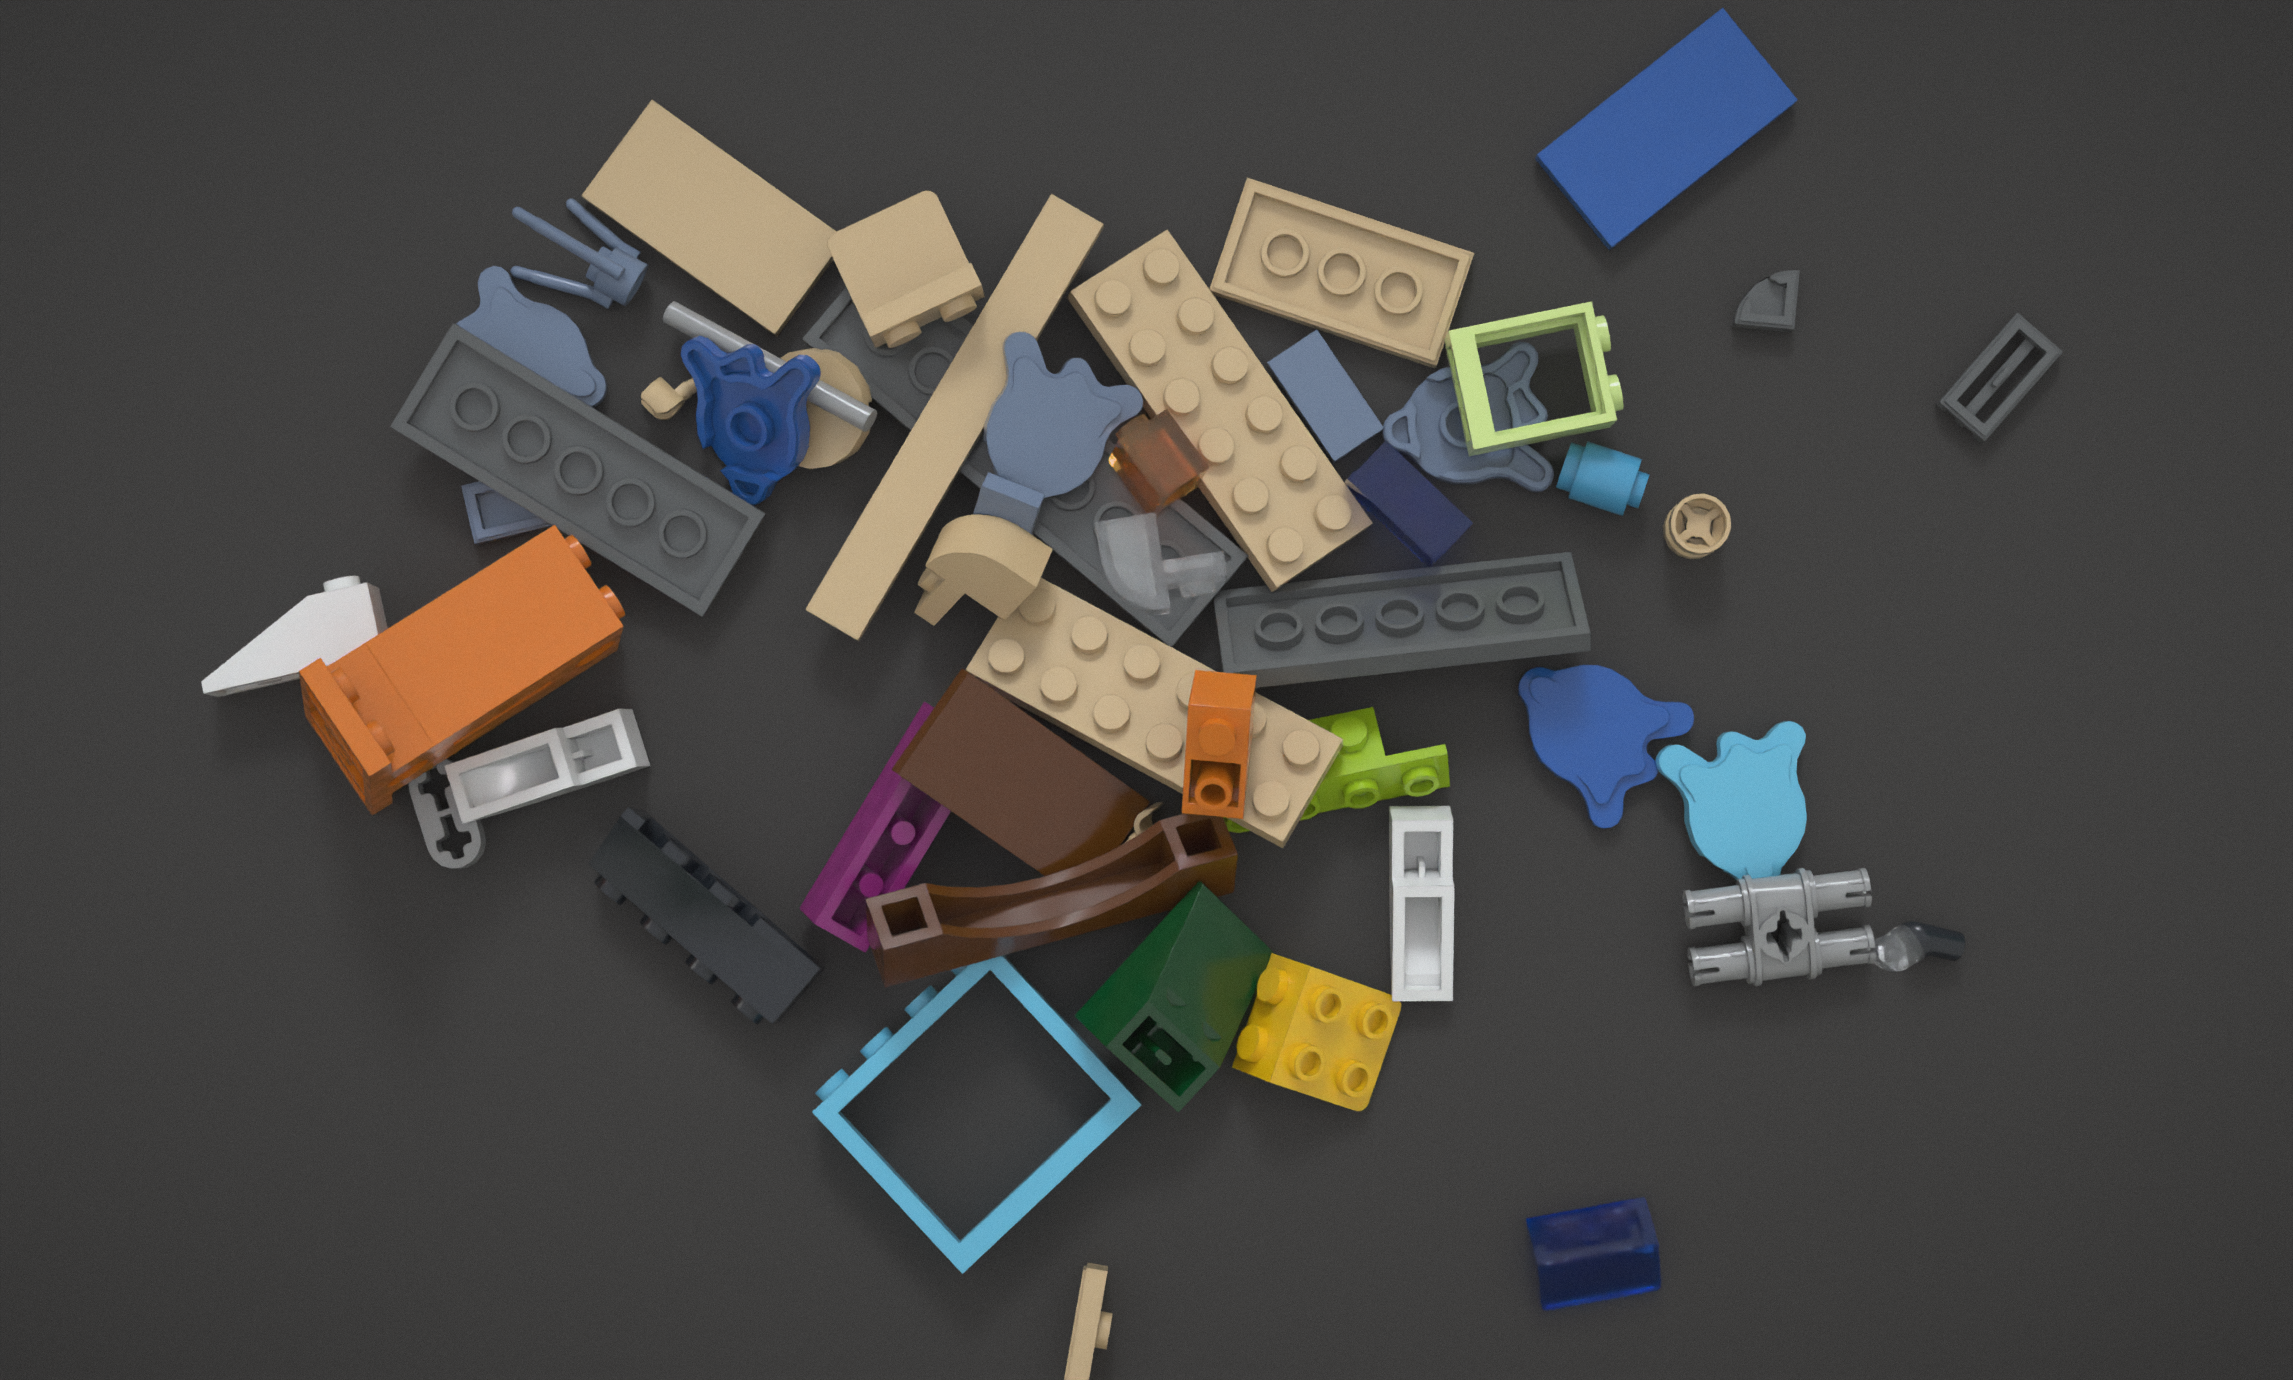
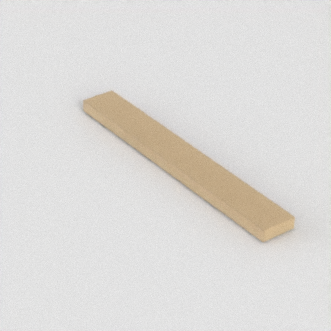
M1050 195L805 610L853 639L860 641L984 431V424L991 405L1005 386L1007 375L1002 349L1005 338L1015 332H1027L1036 341L1038 340L1104 228L1103 223L1055 195Z

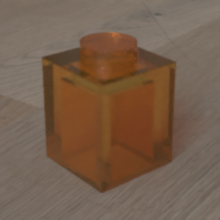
M1167 409L1148 420L1145 414H1142L1125 424L1115 435L1118 441L1108 459L1109 463L1150 518L1196 489L1209 469L1208 464Z

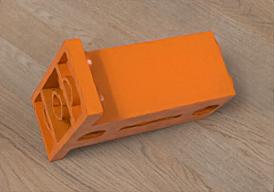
M553 525L329 666H326L323 660L319 658L299 671L305 717L372 816L393 803V792L618 650L624 627L620 619L626 616L625 611L613 591L607 585L598 589L585 569L591 566V561L582 545L573 535L564 539L556 525Z

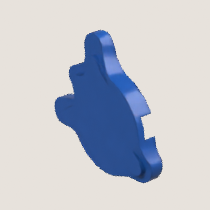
M703 336L694 337L682 346L681 358L693 377L697 389V434L702 448L706 449L712 446L717 456L724 462L726 467L720 471L729 480L732 492L750 504L757 505L772 494L778 481L794 471L804 460L809 448L810 423L806 408L807 398L820 380V367L810 356L798 355L787 361L773 373L765 367L763 351L755 344H747L732 353H726L710 339Z
M1579 665L1556 671L1535 667L1527 671L1518 683V695L1526 707L1527 720H1529L1532 750L1540 763L1552 774L1569 782L1579 791L1585 801L1589 820L1594 826L1601 829L1611 828L1618 824L1623 814V798L1628 789L1649 782L1657 776L1658 768L1656 767V761L1647 753V744L1651 740L1686 734L1692 728L1694 722V714L1689 705L1682 702H1661L1647 698L1629 679L1613 669L1599 665Z

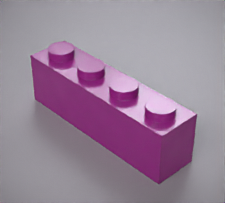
M925 701L799 908L815 925L865 953L870 946L867 938L866 899L905 888L951 812L891 770L934 709L933 706Z

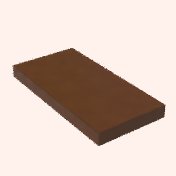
M964 669L959 671L891 769L1044 876L1078 866L1120 846L1134 826L1137 815L1144 811L1150 803L1149 800Z

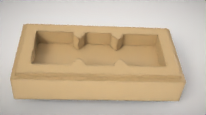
M1087 1262V1266L1084 1265L1064 1380H1089L1094 1348L1107 1349L1113 1313L1103 1312L1101 1307L1108 1266Z

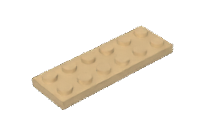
M1168 229L1070 291L1067 299L1126 384L1137 388L1143 398L1142 407L1241 549L1248 555V559L1271 592H1274L1373 524Z
M1040 578L1037 588L1006 620L998 616L966 668L967 672L1004 698L1182 794L1188 703L1195 670L1217 672L1043 578ZM1255 692L1253 733L1243 819H1228L1284 848L1343 747V739Z

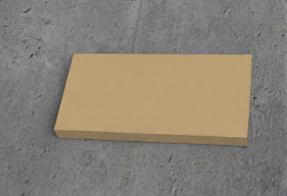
M653 100L650 101L581 195L588 203L775 337H778L833 261L827 241L830 235L837 231Z
M1247 178L1209 290L1213 295L1435 369L1474 253Z

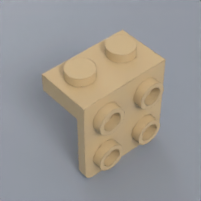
M931 191L920 192L831 234L828 238V249L875 348L887 343L889 348H893L909 342L922 333L920 327L941 317L944 322L960 318L977 307L975 301L985 297L982 284L972 263L969 264L937 195Z

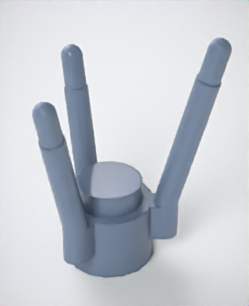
M568 199L566 207L613 251L603 246L596 252L523 208L515 207L512 209L514 218L590 263L586 278L593 281L594 286L520 266H513L510 272L513 277L591 299L607 309L611 307L614 301L623 306H627L643 282L649 265L638 259L641 254L639 250L624 243L575 199Z

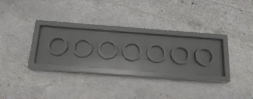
M846 287L802 340L810 348L839 352L855 364L869 385L872 400L911 432L973 325L964 317L949 322H944L941 317L920 327L922 333L909 342L893 348H889L887 343L875 348ZM984 431L959 472L978 489H981L988 472L995 475L994 466L988 456L986 442L983 440ZM1110 439L1106 441L1103 456L1093 474L1084 483L1067 493L1043 499L1033 531L1034 536L1052 548V551L1157 639L1170 647L1177 643L1248 558L1244 551Z

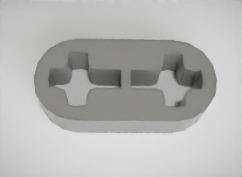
M445 759L409 782V792L427 849L433 860L441 866L451 869L468 868L477 863L483 855L486 846L485 832L481 820L462 824L451 786L445 788L449 808L442 810L438 796L431 793L425 794L423 784L431 781L432 775L430 771L434 768H437L441 775H447L444 766L454 763V761ZM450 816L453 817L458 832L470 833L472 842L463 846L465 856L458 859L454 851H443L441 841L447 840L450 837L445 819Z

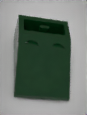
M1198 881L1074 1016L1106 1048L1179 1113L1221 1067L1257 988L1258 980L1265 970L1273 951L1202 882Z

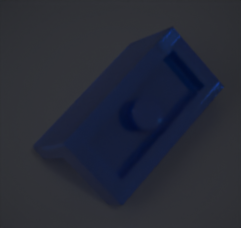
M1387 441L1345 481L1353 496L1428 567H1432L1473 524Z
M1645 1197L1526 1218L1527 1235L1537 1270L1539 1298L1543 1310H1553L1656 1291L1661 1288L1659 1242Z

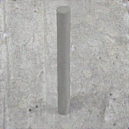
M675 301L670 303L664 312L663 322L691 338L697 336L706 337L726 353H732L747 344H753ZM760 348L764 354L765 367L770 372L775 373L786 363L781 358ZM821 380L818 381L807 398V401L864 432H867L872 427L877 417L875 409Z

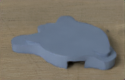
M492 266L481 272L478 279L480 306L474 313L459 321L457 325L593 408L601 404L607 394V381L595 368L580 328L566 314L554 307L533 302L524 297L517 290L510 274L502 267Z
M1015 332L1008 335L1003 342L1002 349L1007 375L1005 386L991 405L984 424L983 440L986 442L988 456L994 466L995 475L1045 494L1044 498L1071 491L1084 483L1093 474L1103 456L1105 444L1110 433L1120 423L1136 416L1142 410L1143 398L1138 389L1130 385L1102 386L1097 381L1088 363L1081 358L1067 360L1058 373L1052 374L1046 368L1036 339L1027 332Z
M1527 342L1515 343L1500 358L1489 364L1481 365L1495 432L1546 422L1548 414L1545 406L1532 393L1529 387L1530 378L1538 365V352ZM1450 367L1442 368L1429 375L1416 388L1404 407L1389 415L1383 425V440L1391 450L1406 454L1425 473L1445 483L1469 485L1498 478L1507 479L1530 492L1539 493L1549 487L1554 477V470L1550 462L1529 445L1474 456L1468 455Z

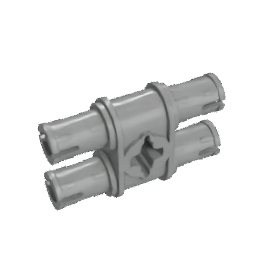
M1797 868L1793 874L1753 879L1749 874L1743 875L1741 879L1736 880V885L1695 891L1683 890V903H1687L1683 910L1689 930L1702 926L1741 922L1745 931V936H1741L1739 943L1699 948L1688 947L1687 958L1692 960V963H1688L1692 985L1700 986V984L1746 979L1748 984L1761 986L1762 981L1806 975L1809 980L1815 979L1817 975L1822 974V969L1864 963L1874 964L1876 953L1875 951H1870V948H1875V941L1870 925L1818 933L1814 927V918H1817L1818 912L1871 906L1872 896L1871 894H1866V891H1871L1870 879L1866 868L1813 875L1810 870ZM1781 911L1787 922L1781 925V933L1778 934V943H1776L1770 932L1777 929V921L1780 920Z

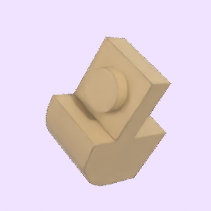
M975 514L956 518L942 528L925 565L927 568L918 582V586L923 588L924 592L914 613L934 626L964 594H967L991 612L1006 620L1037 588L1053 549L1020 526L1000 517Z

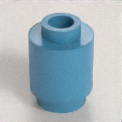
M1587 441L1586 447L1571 442L1556 488L1570 492L1569 499L1623 516L1626 505L1639 508L1650 474L1638 471L1642 462L1640 458Z

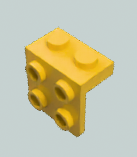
M1271 953L1267 967L1258 980L1257 996L1247 1025L1239 1035L1237 1053L1232 1068L1267 1082L1354 1111H1362L1369 1104L1401 1011V1002L1392 1001V995Z

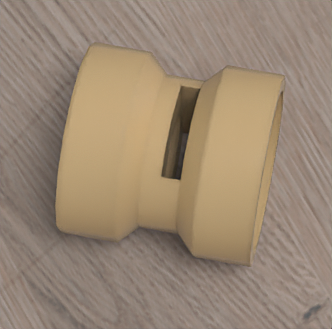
M1693 494L1682 499L1666 515L1663 524L1664 539L1668 547L1678 556L1687 559H1701L1711 554L1728 539L1731 530V518L1726 506L1719 499L1708 494Z

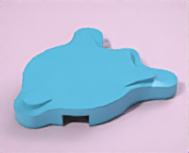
M1783 721L1777 723L1759 740H1754L1738 732H1724L1717 739V757L1712 762H1707L1681 745L1665 746L1656 757V767L1659 772L1673 783L1683 798L1684 822L1690 842L1700 856L1705 857L1714 866L1734 877L1735 880L1741 879L1743 875L1748 874L1752 879L1780 875L1782 867L1796 851L1805 833L1807 821L1805 797L1798 783L1796 770L1797 759L1805 744L1806 734L1803 727L1795 722Z

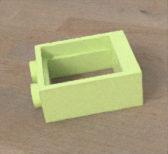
M1592 301L1449 330L1444 339L1469 456L1610 428L1617 421L1615 411L1623 410V396L1619 379L1616 374L1608 376L1603 352L1611 350L1608 325L1604 315L1595 317ZM1574 329L1591 412L1495 432L1477 348Z

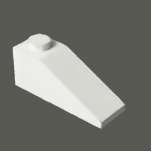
M359 576L341 577L324 582L325 592L305 597L201 681L203 693L222 697L300 679L299 671L319 658L323 660L326 666H329L388 629L379 588L367 582L361 584Z

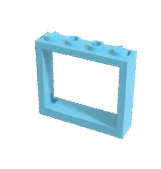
M1005 955L952 969L951 971L956 977L939 993L931 985L927 987L904 1009L911 1019L897 1033L893 1034L885 1027L860 1050L861 1054L867 1059L865 1063L851 1076L841 1068L815 1093L823 1102L812 1111L962 1274L1142 1105V1102ZM991 970L1110 1099L970 1232L959 1240L840 1111Z

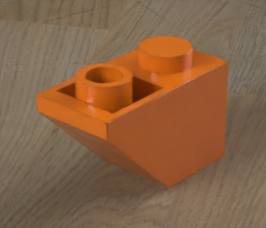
M1195 670L1188 703L1182 813L1243 819L1253 733L1257 675Z

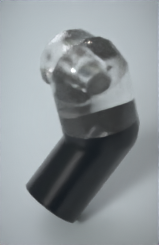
M1907 921L1895 927L1884 936L1875 940V948H1871L1870 951H1875L1876 966L1889 972H1898L1905 970L1928 956L1957 961L1964 953L1965 937L1963 933L1917 921Z

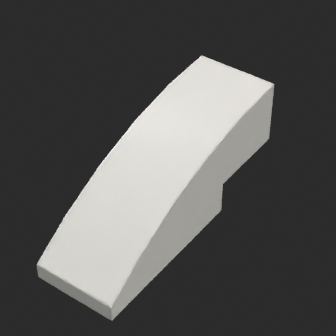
M616 709L564 728H553L445 765L444 767L462 824L598 784L649 767L650 763L633 709Z
M1389 806V905L1392 1001H1453L1454 882L1453 817L1450 806Z

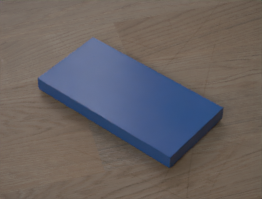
M1722 8L1536 155L1535 160L1610 251L1791 108L1798 99L1724 8Z

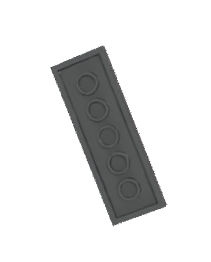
M455 323L451 325L390 426L552 526L556 525L559 530L567 535H573L580 543L702 617L707 613L767 514Z
M1571 552L1292 582L1284 584L1274 592H1271L1267 585L1220 590L1213 598L1222 670L1225 673L1257 675L1256 688L1591 651L1590 628Z

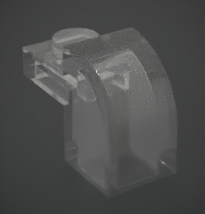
M1155 512L1094 522L1105 579L1112 591L1124 603L1134 609L1149 614H1171L1168 590L1179 588L1181 598L1202 596L1217 592L1215 582L1227 579L1224 551L1163 560Z

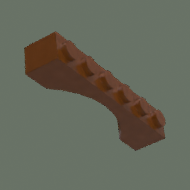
M1181 814L1159 820L1135 838L1108 853L1078 866L1041 878L988 887H946L923 883L867 898V938L884 987L886 988L1172 910L1198 881L1202 882L1216 897L1234 893L1238 853L1223 817Z

